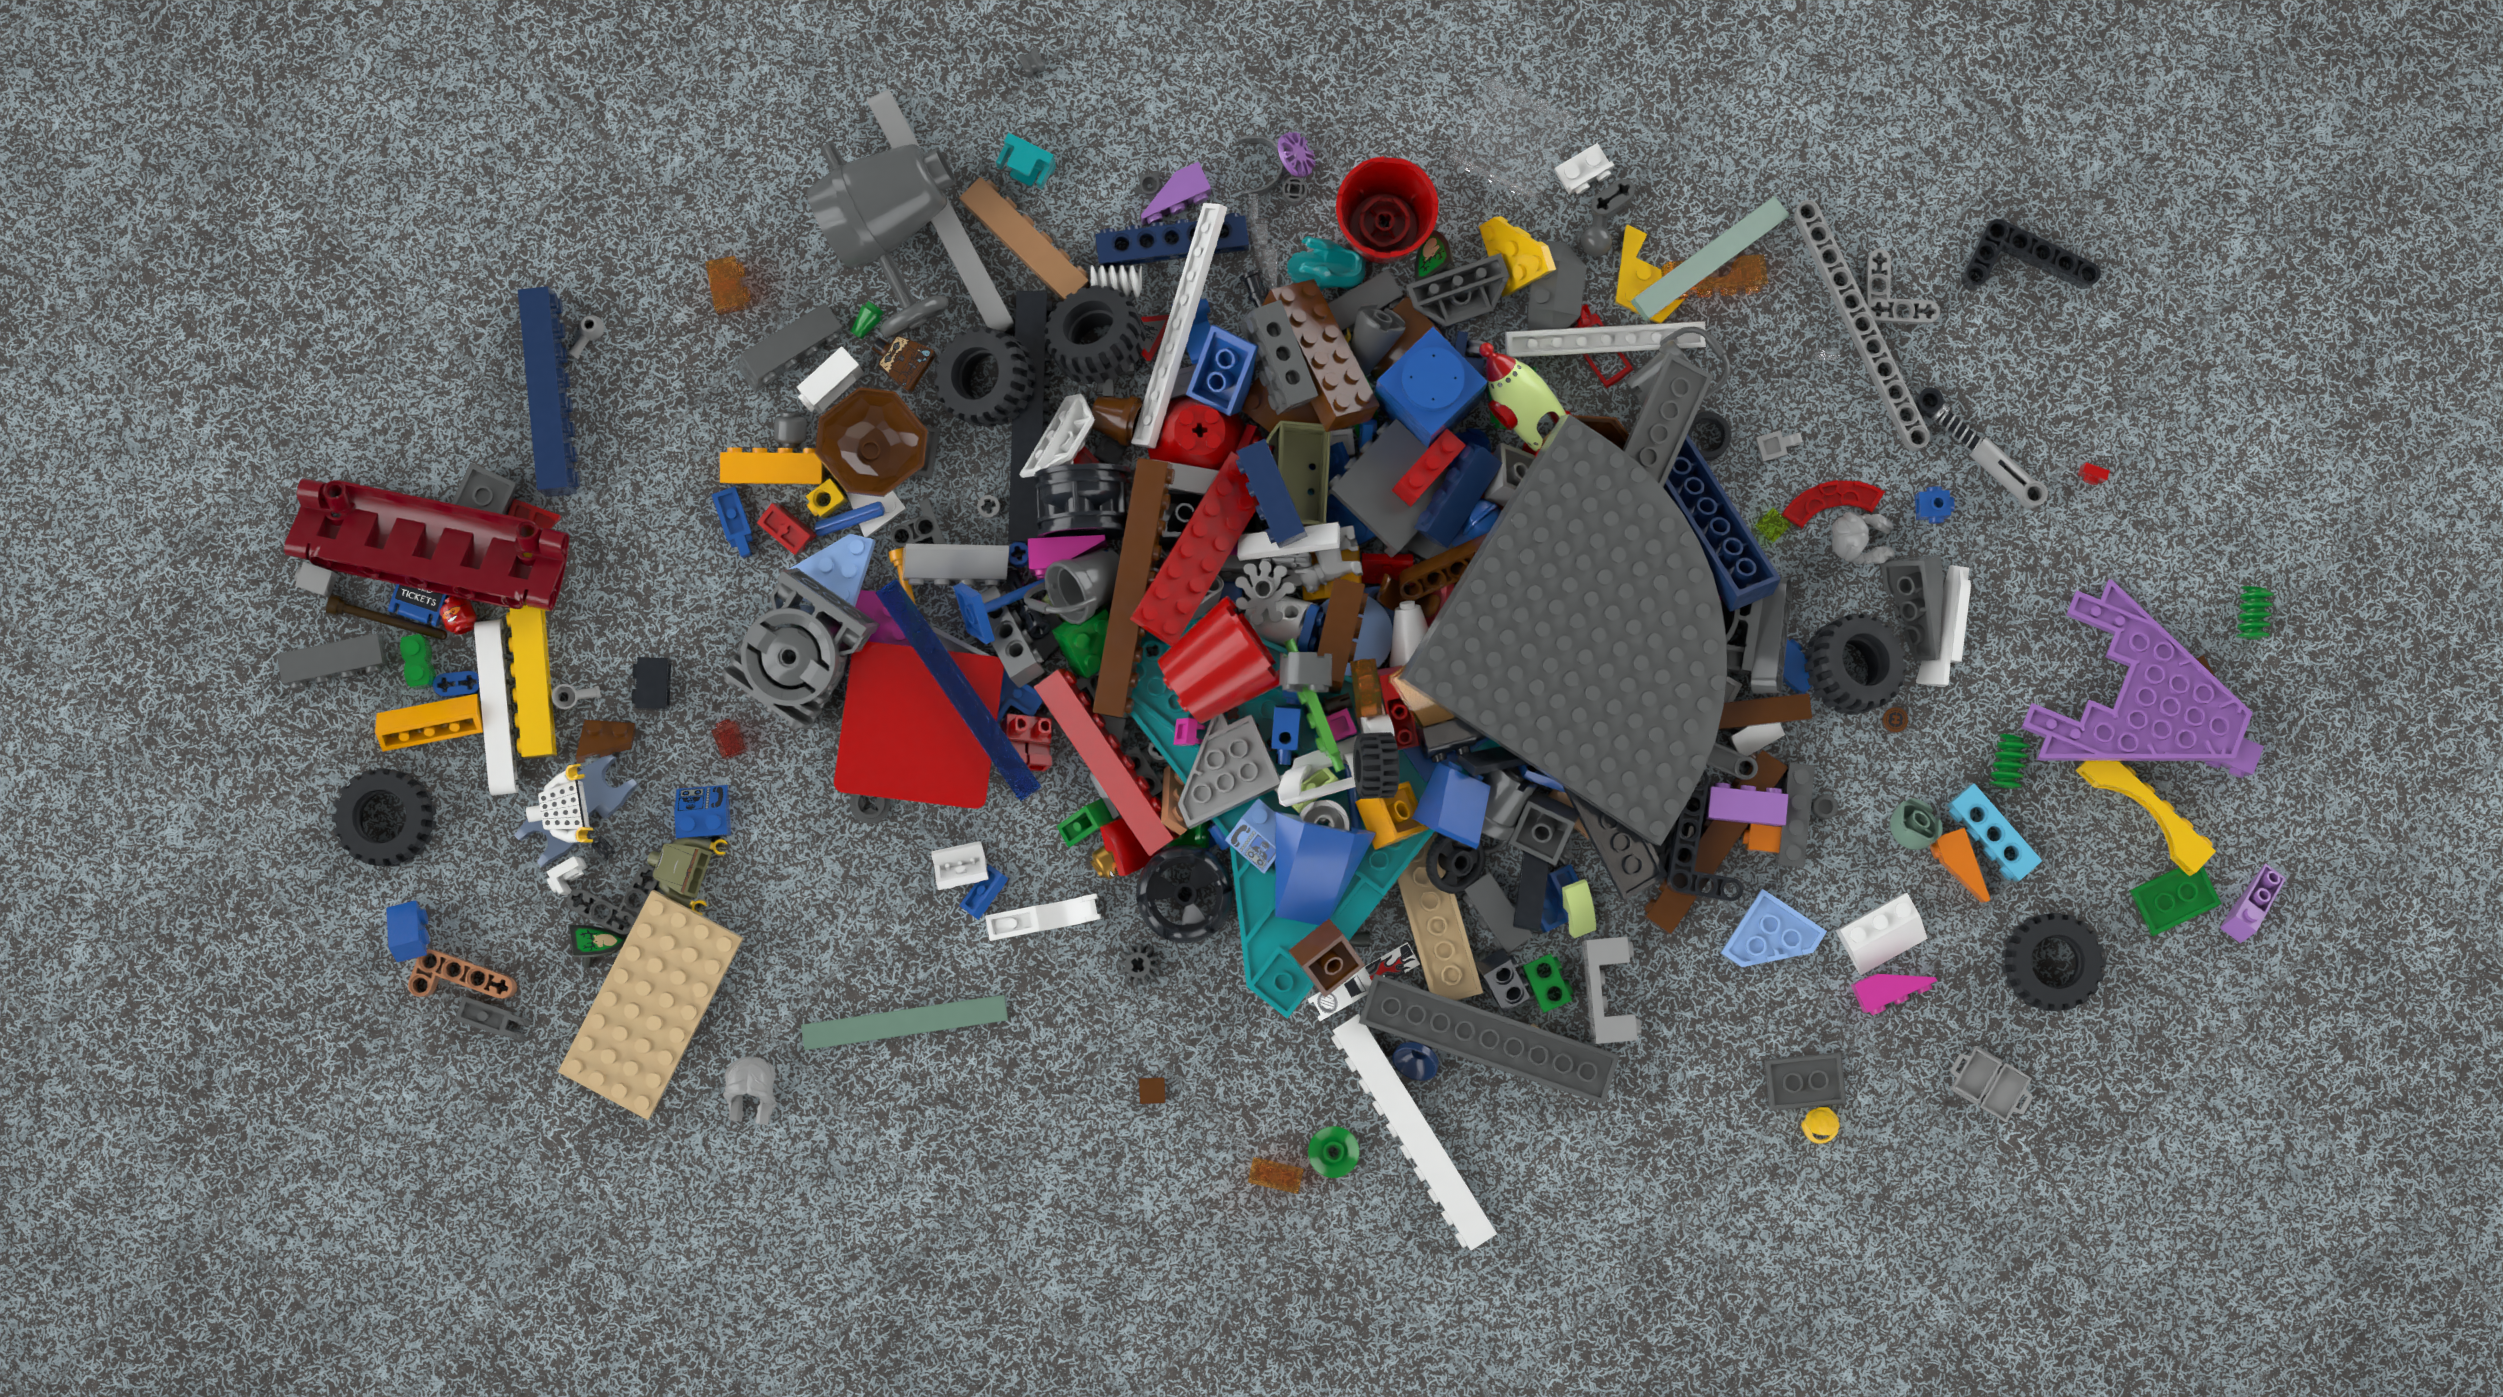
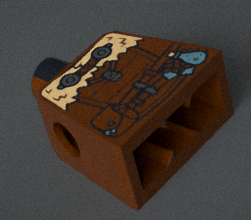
M897 335L891 344L879 337L872 347L874 352L882 356L878 363L880 369L909 395L912 394L937 356L931 348L900 335Z

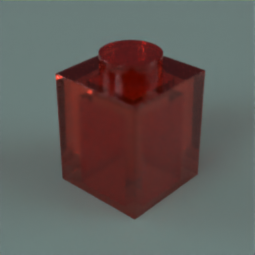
M730 719L718 722L716 724L717 728L711 730L722 759L727 760L749 751L738 722H731Z

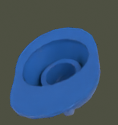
M1484 498L1479 499L1451 543L1454 546H1458L1488 533L1502 512L1499 506Z

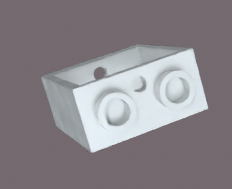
M841 346L797 386L801 393L798 398L810 412L815 409L820 414L855 383L864 372L860 365Z

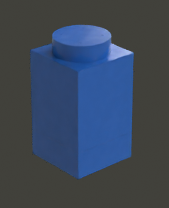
M1432 327L1377 380L1374 395L1379 403L1378 408L1392 422L1395 419L1400 421L1428 449L1446 429L1449 431L1454 429L1480 403L1487 381Z

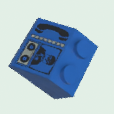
M728 785L680 788L676 790L674 817L677 839L731 836Z

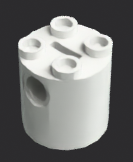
M1285 595L1280 601L1275 602L1276 611L1283 613V619L1279 622H1273L1269 617L1268 609H1266L1262 614L1264 622L1261 625H1255L1251 620L1256 608L1246 609L1245 617L1260 638L1286 648L1284 642L1294 638L1296 646H1298L1307 610L1313 603Z

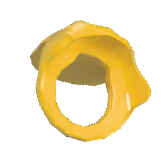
M1818 1107L1807 1113L1806 1118L1801 1123V1127L1810 1141L1823 1144L1831 1141L1837 1135L1840 1124L1838 1116L1830 1108ZM1812 1133H1815L1817 1135H1828V1137L1825 1139H1817L1813 1136Z

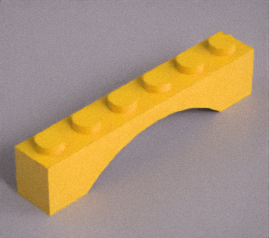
M2084 761L2076 769L2094 788L2122 793L2146 808L2164 833L2170 859L2187 875L2195 874L2216 852L2212 848V842L2203 835L2199 836L2193 830L2194 826L2186 818H2180L2173 812L2175 810L2169 802L2166 800L2161 801L2154 794L2155 790L2151 785L2146 782L2142 783L2136 778V772L2126 764L2123 766L2119 761Z

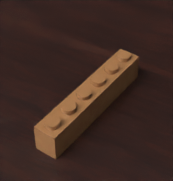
M980 176L959 197L961 204L1062 301L1071 292L1075 294L1079 292L1078 289L1083 287L1087 289L1090 286L1087 272L1079 265L1075 268L1069 262L1070 256L1063 249H1055L1051 245L1053 240L1044 231L1039 233L1033 227L1035 223L1025 213L1021 216L1015 210L1017 208L1016 204L1009 197L1006 196L1003 199L997 193L999 188L990 179L985 181Z

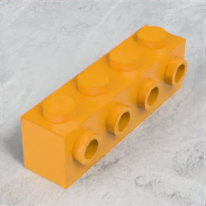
M730 447L727 448V452H720V483L821 485L825 482V465L815 455L816 448H803V453H793V448H778V453H768V448H752V453L742 452V448Z
M478 694L380 712L376 715L375 734L382 752L483 732L482 709Z

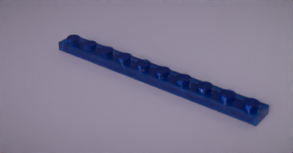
M894 579L876 592L878 598L1020 802H1023L1043 788L898 579Z

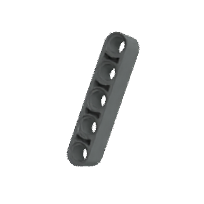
M1781 578L1773 595L1763 598L1751 675L1753 693H1780L1782 690L1792 599V584L1789 578Z

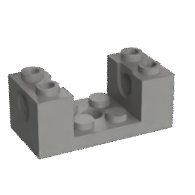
M1628 937L1582 941L1592 1044L1638 1040L1637 1035L1641 1034L1640 1019H1636L1635 1014L1604 1017V1012L1608 1011L1607 997L1602 996L1601 986H1605L1604 970L1599 968L1601 965L1629 963L1630 958L1634 957L1633 943L1628 942Z

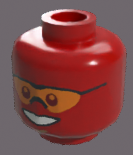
M455 596L447 598L439 611L446 630L454 632L455 635H462L473 630L474 624L477 621V615L471 601Z

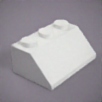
M1908 893L1893 898L1835 930L1860 975L1928 939L1921 917Z

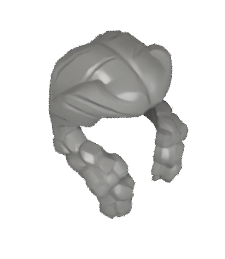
M1846 512L1843 514V517H1840L1833 523L1831 528L1833 535L1832 548L1835 554L1845 559L1846 562H1853L1859 565L1863 563L1881 564L1893 559L1895 551L1887 546L1875 547L1872 551L1861 554L1869 541V529L1866 523L1885 534H1889L1894 529L1892 522L1881 514L1857 516L1852 512Z
M742 1057L731 1063L726 1069V1086L723 1097L729 1104L730 1121H742L744 1116L742 1095L749 1094L760 1098L755 1122L761 1125H768L771 1118L770 1115H772L773 1109L777 1106L773 1093L776 1073L771 1063H767L758 1057Z

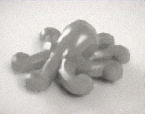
M1268 561L1260 562V576H1258L1256 565L1246 564L1244 572L1250 575L1253 587H1251L1246 577L1237 578L1235 584L1237 587L1243 588L1251 600L1247 601L1244 597L1237 598V607L1239 609L1256 608L1251 617L1255 625L1263 624L1264 618L1262 614L1266 609H1268L1269 617L1273 622L1281 621L1283 613L1276 611L1275 602L1280 601L1287 593L1295 592V586L1291 582L1284 583L1276 591L1280 586L1282 577L1287 574V568L1282 565L1274 568V576L1272 578L1269 577L1272 565Z

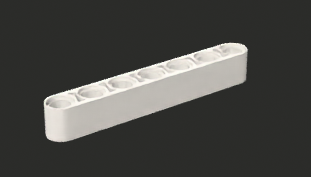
M501 619L480 621L474 624L488 785L492 796L518 793L519 786L516 785L515 781L518 780L516 760H513L515 743L514 735H511L513 721L512 711L509 710L508 704H511L509 684H506V679L509 678L507 659H504L506 646L505 635L502 634L501 630L504 629Z

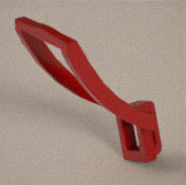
M1582 304L1581 319L1577 320L1578 325L1574 328L1592 327L1596 323L1599 327H1603L1604 325L1596 313L1591 315L1588 305L1583 306ZM1616 352L1626 367L1606 381L1587 353L1582 354L1606 389L1633 371V367L1622 352Z

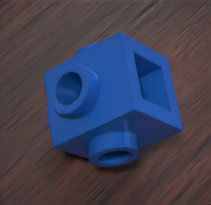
M1940 486L1928 487L1926 491L1918 492L1914 495L1916 521L1929 520V524L1944 523V519L1950 517L1951 512H1954V498L1950 497L1949 490H1942Z

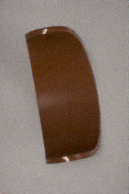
M1386 573L1383 576L1376 597L1379 603L1394 612L1395 608L1400 607L1399 603L1415 601V604L1421 606L1425 618L1434 615L1440 604V597L1434 594H1427L1416 600L1404 599L1400 593L1398 581Z

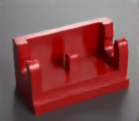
M771 503L756 522L794 555L802 553L806 549V544L809 541H813L817 536L816 533L780 503Z

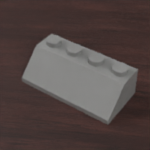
M906 544L903 549L902 581H908L909 585H924V581H934V585L947 586L949 581L964 583L967 586H975V582H985V586L993 587L996 585L997 587L1000 586V582H1005L1007 578L1009 546Z

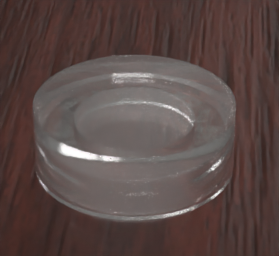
M1816 349L1814 359L1817 361H1839L1840 350Z

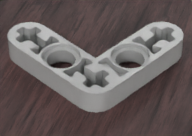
M1875 249L1870 253L1867 258L1866 304L1876 323L1925 325L1935 322L1940 315V307L1934 301L1890 299L1891 256L1884 249ZM1877 255H1881V259L1885 260V262L1880 267V273L1872 275V272L1877 271V263L1873 262L1872 259H1875ZM1875 279L1883 281L1885 284L1884 291L1875 292L1871 286L1872 281ZM1876 304H1879L1880 309H1888L1889 304H1892V318L1888 317L1889 312H1882L1878 317L1876 312L1871 311V309ZM1905 305L1908 307L1909 316L1900 318L1896 314L1897 306ZM1914 305L1918 306L1916 311H1923L1926 306H1929L1930 311H1934V314L1928 319L1926 314L1918 313L1916 315L1917 319H1914Z

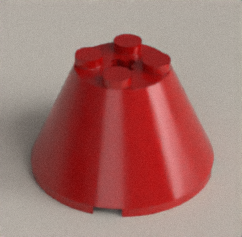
M1188 395L1179 397L1168 404L1156 447L1147 448L1149 459L1219 471L1231 451L1233 453L1236 452L1244 433L1245 425L1237 413L1229 416Z

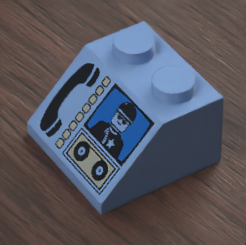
M1258 798L1225 839L1228 844L1263 874L1274 864L1276 858L1275 812Z

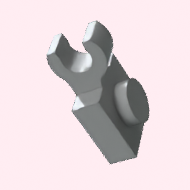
M1780 430L1756 437V443L1763 463L1787 456L1786 448L1801 445L1803 442L1800 432L1783 437Z

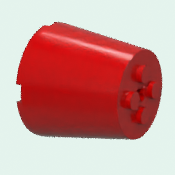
M1384 156L1371 158L1354 167L1341 183L1336 199L1337 221L1351 247L1363 256L1365 260L1375 264L1396 263L1418 249L1431 235L1438 217L1437 192L1428 175L1414 163L1403 158L1398 159ZM1382 220L1384 223L1388 221V228L1380 227V221Z
M1228 596L1216 604L1157 660L1165 676L1162 679L1170 691H1175L1179 697L1177 701L1185 712L1189 711L1201 724L1280 686V669L1275 671L1272 666L1276 663L1275 659L1243 613L1240 615L1235 613L1233 609L1237 606Z

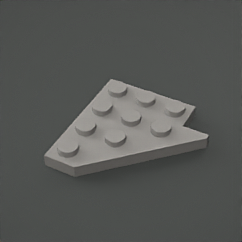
M1224 713L1211 719L1178 802L1180 811L1189 829L1279 787L1281 779L1252 715L1230 725Z

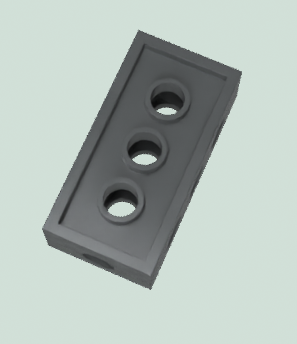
M1278 300L1253 309L1241 320L1240 329L1245 339L1247 338L1249 342L1258 345L1255 362H1257L1260 370V381L1268 390L1270 407L1276 411L1277 415L1305 406L1316 398L1318 394L1282 301Z

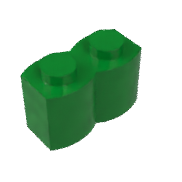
M421 634L402 637L400 651L406 662L404 677L408 686L416 690L433 687L436 672L430 662L432 659V647L428 638Z

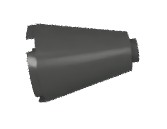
M1374 303L1361 304L1358 309L1350 349L1364 375L1369 374L1401 337L1406 328L1404 327V320L1398 314L1386 307L1384 311L1376 309L1378 304Z

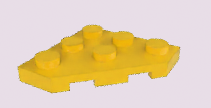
M1499 216L1479 226L1488 256L1501 253L1509 273L1508 281L1501 293L1502 297L1519 291L1556 270L1548 245L1542 241H1535L1531 238V234L1519 227H1513L1507 223V219Z

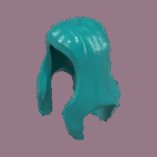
M1311 236L1305 237L1301 242L1314 250L1312 252L1302 251L1301 253H1294L1287 263V273L1293 282L1299 283L1315 279L1320 291L1335 287L1353 289L1363 281L1365 276L1366 261L1363 256L1331 240L1313 238Z

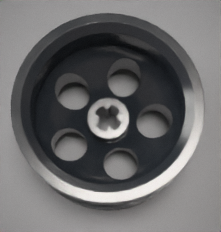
M1087 463L1054 466L1036 471L1034 480L1039 482L1034 487L1037 495L1038 519L1036 520V525L1041 528L1037 531V538L1105 535L1106 541L1124 538L1128 516L1126 511L1127 490L1132 487V482L1127 478L1131 476V469L1117 464Z

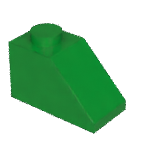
M1100 798L1084 806L1056 827L1068 848L1098 832L1101 826L1116 819H1113L1103 799Z

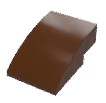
M1408 296L1392 309L1393 312L1404 320V327L1406 328L1401 337L1370 372L1376 380L1432 327L1441 334L1425 315L1414 310Z

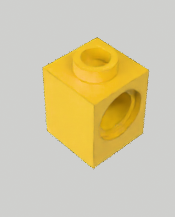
M831 478L806 495V498L809 500V503L806 504L815 517L819 515L824 519L849 501ZM823 494H830V503L822 507L819 502L820 497Z

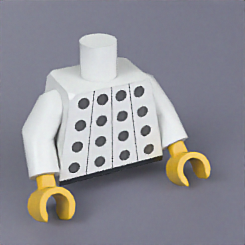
M581 764L569 765L564 772L555 776L544 786V792L538 794L540 805L526 808L527 819L529 822L542 820L545 830H549L553 837L565 842L592 843L593 839L587 838L588 831H593V828L589 826L583 782L577 780L583 779L585 775L577 774V768Z

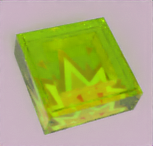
M1774 507L1755 525L1772 543L1791 526Z

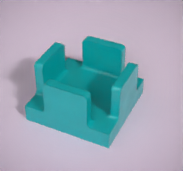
M1009 132L1004 140V147L996 160L997 168L1002 170L1009 155H1011L1007 162V166L1012 168L1010 177L1029 187L1033 186L1039 172L1042 171L1036 182L1037 188L1041 190L1044 188L1049 176L1056 169L1054 154Z

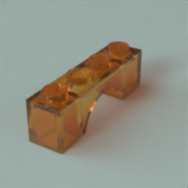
M1765 254L1738 257L1733 261L1727 276L1720 278L1707 276L1676 300L1686 299L1688 295H1697V298H1707L1713 296L1712 293L1731 296L1737 294L1736 291H1745L1746 294L1761 292L1760 289L1768 284ZM1685 260L1670 261L1661 267L1662 277Z

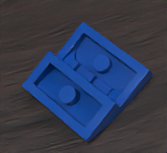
M1571 864L1547 875L1540 926L1543 933L1569 922L1568 912L1563 908L1562 887L1579 881Z

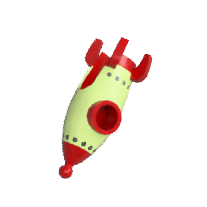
M1483 343L1479 347V353L1482 357H1487L1486 376L1493 399L1487 406L1502 425L1511 431L1514 429L1520 438L1525 441L1522 445V451L1533 454L1536 457L1543 438L1537 431V424L1540 418L1547 414L1556 425L1562 415L1572 414L1563 409L1547 384L1528 365L1508 355L1494 353L1491 343Z

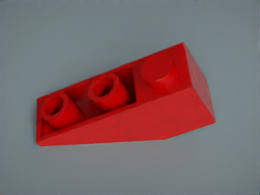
M1402 665L1377 670L1385 713L1391 719L1398 750L1419 746L1412 708L1393 680L1396 675L1403 671Z

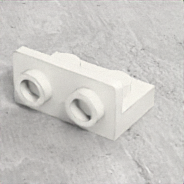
M1596 143L1555 167L1554 171L1569 195L1574 192L1579 195L1590 188L1589 184L1596 179L1598 182H1601L1611 176L1610 171H1612L1614 164L1612 161H1608L1602 149Z
M573 856L547 871L550 877L547 879V882L554 893L558 892L561 895L568 896L571 893V889L566 880L574 881L584 875L582 870L588 867L583 858Z

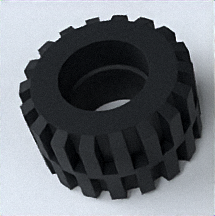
M1391 732L1359 733L1357 735L1353 751V771L1356 790L1361 799L1393 798L1397 792L1399 785V754L1396 740Z

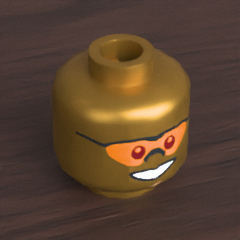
M1105 845L1092 853L1093 860L1090 863L1100 878L1105 877L1111 880L1119 875L1113 852L1106 851Z

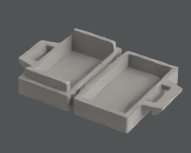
M1974 1046L1969 1056L1960 1053L1950 1070L1952 1075L1956 1077L1950 1087L1951 1091L1975 1105L1979 1104L1981 1109L2003 1122H2007L2013 1112L2023 1115L2033 1099V1096L2026 1090L2032 1080L2031 1077L2011 1065L2003 1063L2001 1059L1979 1046ZM1962 1059H1965L1966 1061L1963 1067L1961 1068L1960 1072L1957 1073L1956 1070L1959 1064L1961 1063ZM2024 1094L2027 1097L2025 1098L2020 1109L2016 1108V1106L2020 1101L2022 1095Z

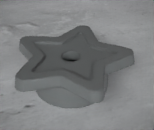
M1156 171L1147 175L1138 173L1140 184L1134 190V193L1145 194L1148 200L1152 202L1156 194L1164 187L1159 182L1160 172Z

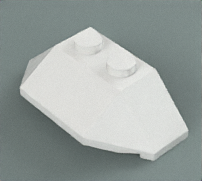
M1082 394L1065 397L1019 474L1022 478L1033 477L1036 471L1044 468L1074 464L1073 460L1084 447L1085 439L1095 421Z

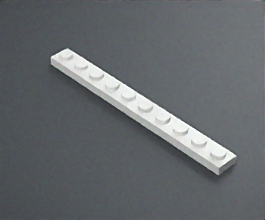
M1203 203L1131 442L1134 445L1147 448L1156 447L1227 211V207L1221 204Z

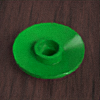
M1325 1127L1319 1130L1309 1143V1161L1312 1167L1325 1177L1339 1178L1345 1176L1354 1169L1358 1162V1142L1352 1133L1342 1127ZM1331 1147L1338 1149L1337 1156L1332 1157L1329 1155L1328 1151Z

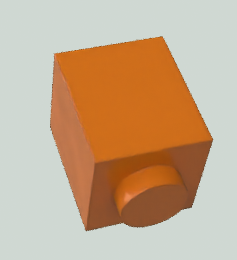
M1749 824L1748 828L1742 832V844H1746L1745 850L1773 854L1779 853L1782 827Z

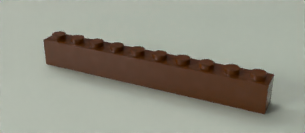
M1139 457L1137 460L1093 712L1128 718V713H1132L1134 708V698H1131L1133 688L1137 687L1139 673H1136L1137 662L1140 663L1142 661L1143 647L1140 646L1142 637L1146 636L1147 630L1131 621L1130 617L1157 574V571H1154L1155 561H1159L1161 556L1159 539L1160 535H1164L1166 520H1163L1164 511L1169 509L1171 499L1170 495H1167L1169 484H1173L1175 478V470L1172 469L1173 464Z

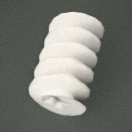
M1091 265V286L1100 285L1101 288L1109 286L1120 291L1123 290L1126 297H1129L1131 290H1133L1135 297H1139L1142 290V266H1140L1139 272L1136 273L1134 266L1131 265L1128 273H1126L1124 266L1121 265L1118 273H1116L1113 265L1110 266L1108 272H1105L1103 265H1100L1098 272H1095L1094 266Z

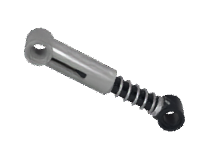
M1932 387L1925 388L1916 396L1914 402L1919 413L1922 416H1928L1930 419L1938 420L1939 425L1946 427L1945 431L1949 430L1952 433V437L1956 436L1959 439V443H1964L1966 445L1965 449L1969 448L1972 451L1969 456L2010 491L2023 507L2034 509L2046 501L2048 497L2047 487L2040 481H2035L1987 437L1983 439L1982 436H1977L1976 431H1972L1969 425L1963 423V419H1958L1956 413L1949 411L1950 407L1946 406L1943 395L1938 389ZM1923 397L1932 398L1934 407L1925 406ZM2028 489L2036 491L2038 495L2037 501L2029 499L2027 495Z

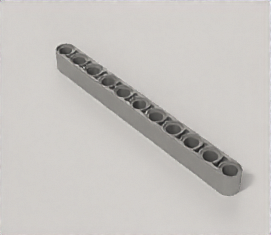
M889 88L867 99L892 149L908 144L919 146ZM947 198L946 207L930 221L986 326L1004 332L1014 327L1015 324Z
M1804 200L1794 212V221L1904 446L1909 451H1920L1930 440L1929 431L1819 206L1812 200ZM1801 209L1810 210L1812 218H1804L1801 215ZM1813 231L1820 232L1823 240H1814L1811 233ZM1828 253L1832 255L1834 263H1826L1823 260V254ZM1834 276H1841L1845 281V285H1836L1833 280ZM1845 299H1853L1856 303V308H1848L1845 305ZM1856 321H1863L1867 326V330H1858L1855 325ZM1867 344H1875L1878 353L1871 354L1867 350ZM1878 366H1885L1889 371V375L1886 377L1881 376L1877 370ZM1890 388H1895L1899 391V399L1890 397ZM1900 411H1907L1911 416V420L1909 422L1903 421L1900 418ZM1912 433H1917L1921 436V444L1918 445L1912 442Z

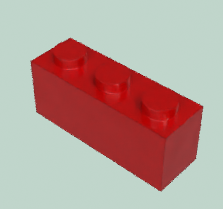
M1446 429L1398 481L1392 491L1411 507L1466 445Z

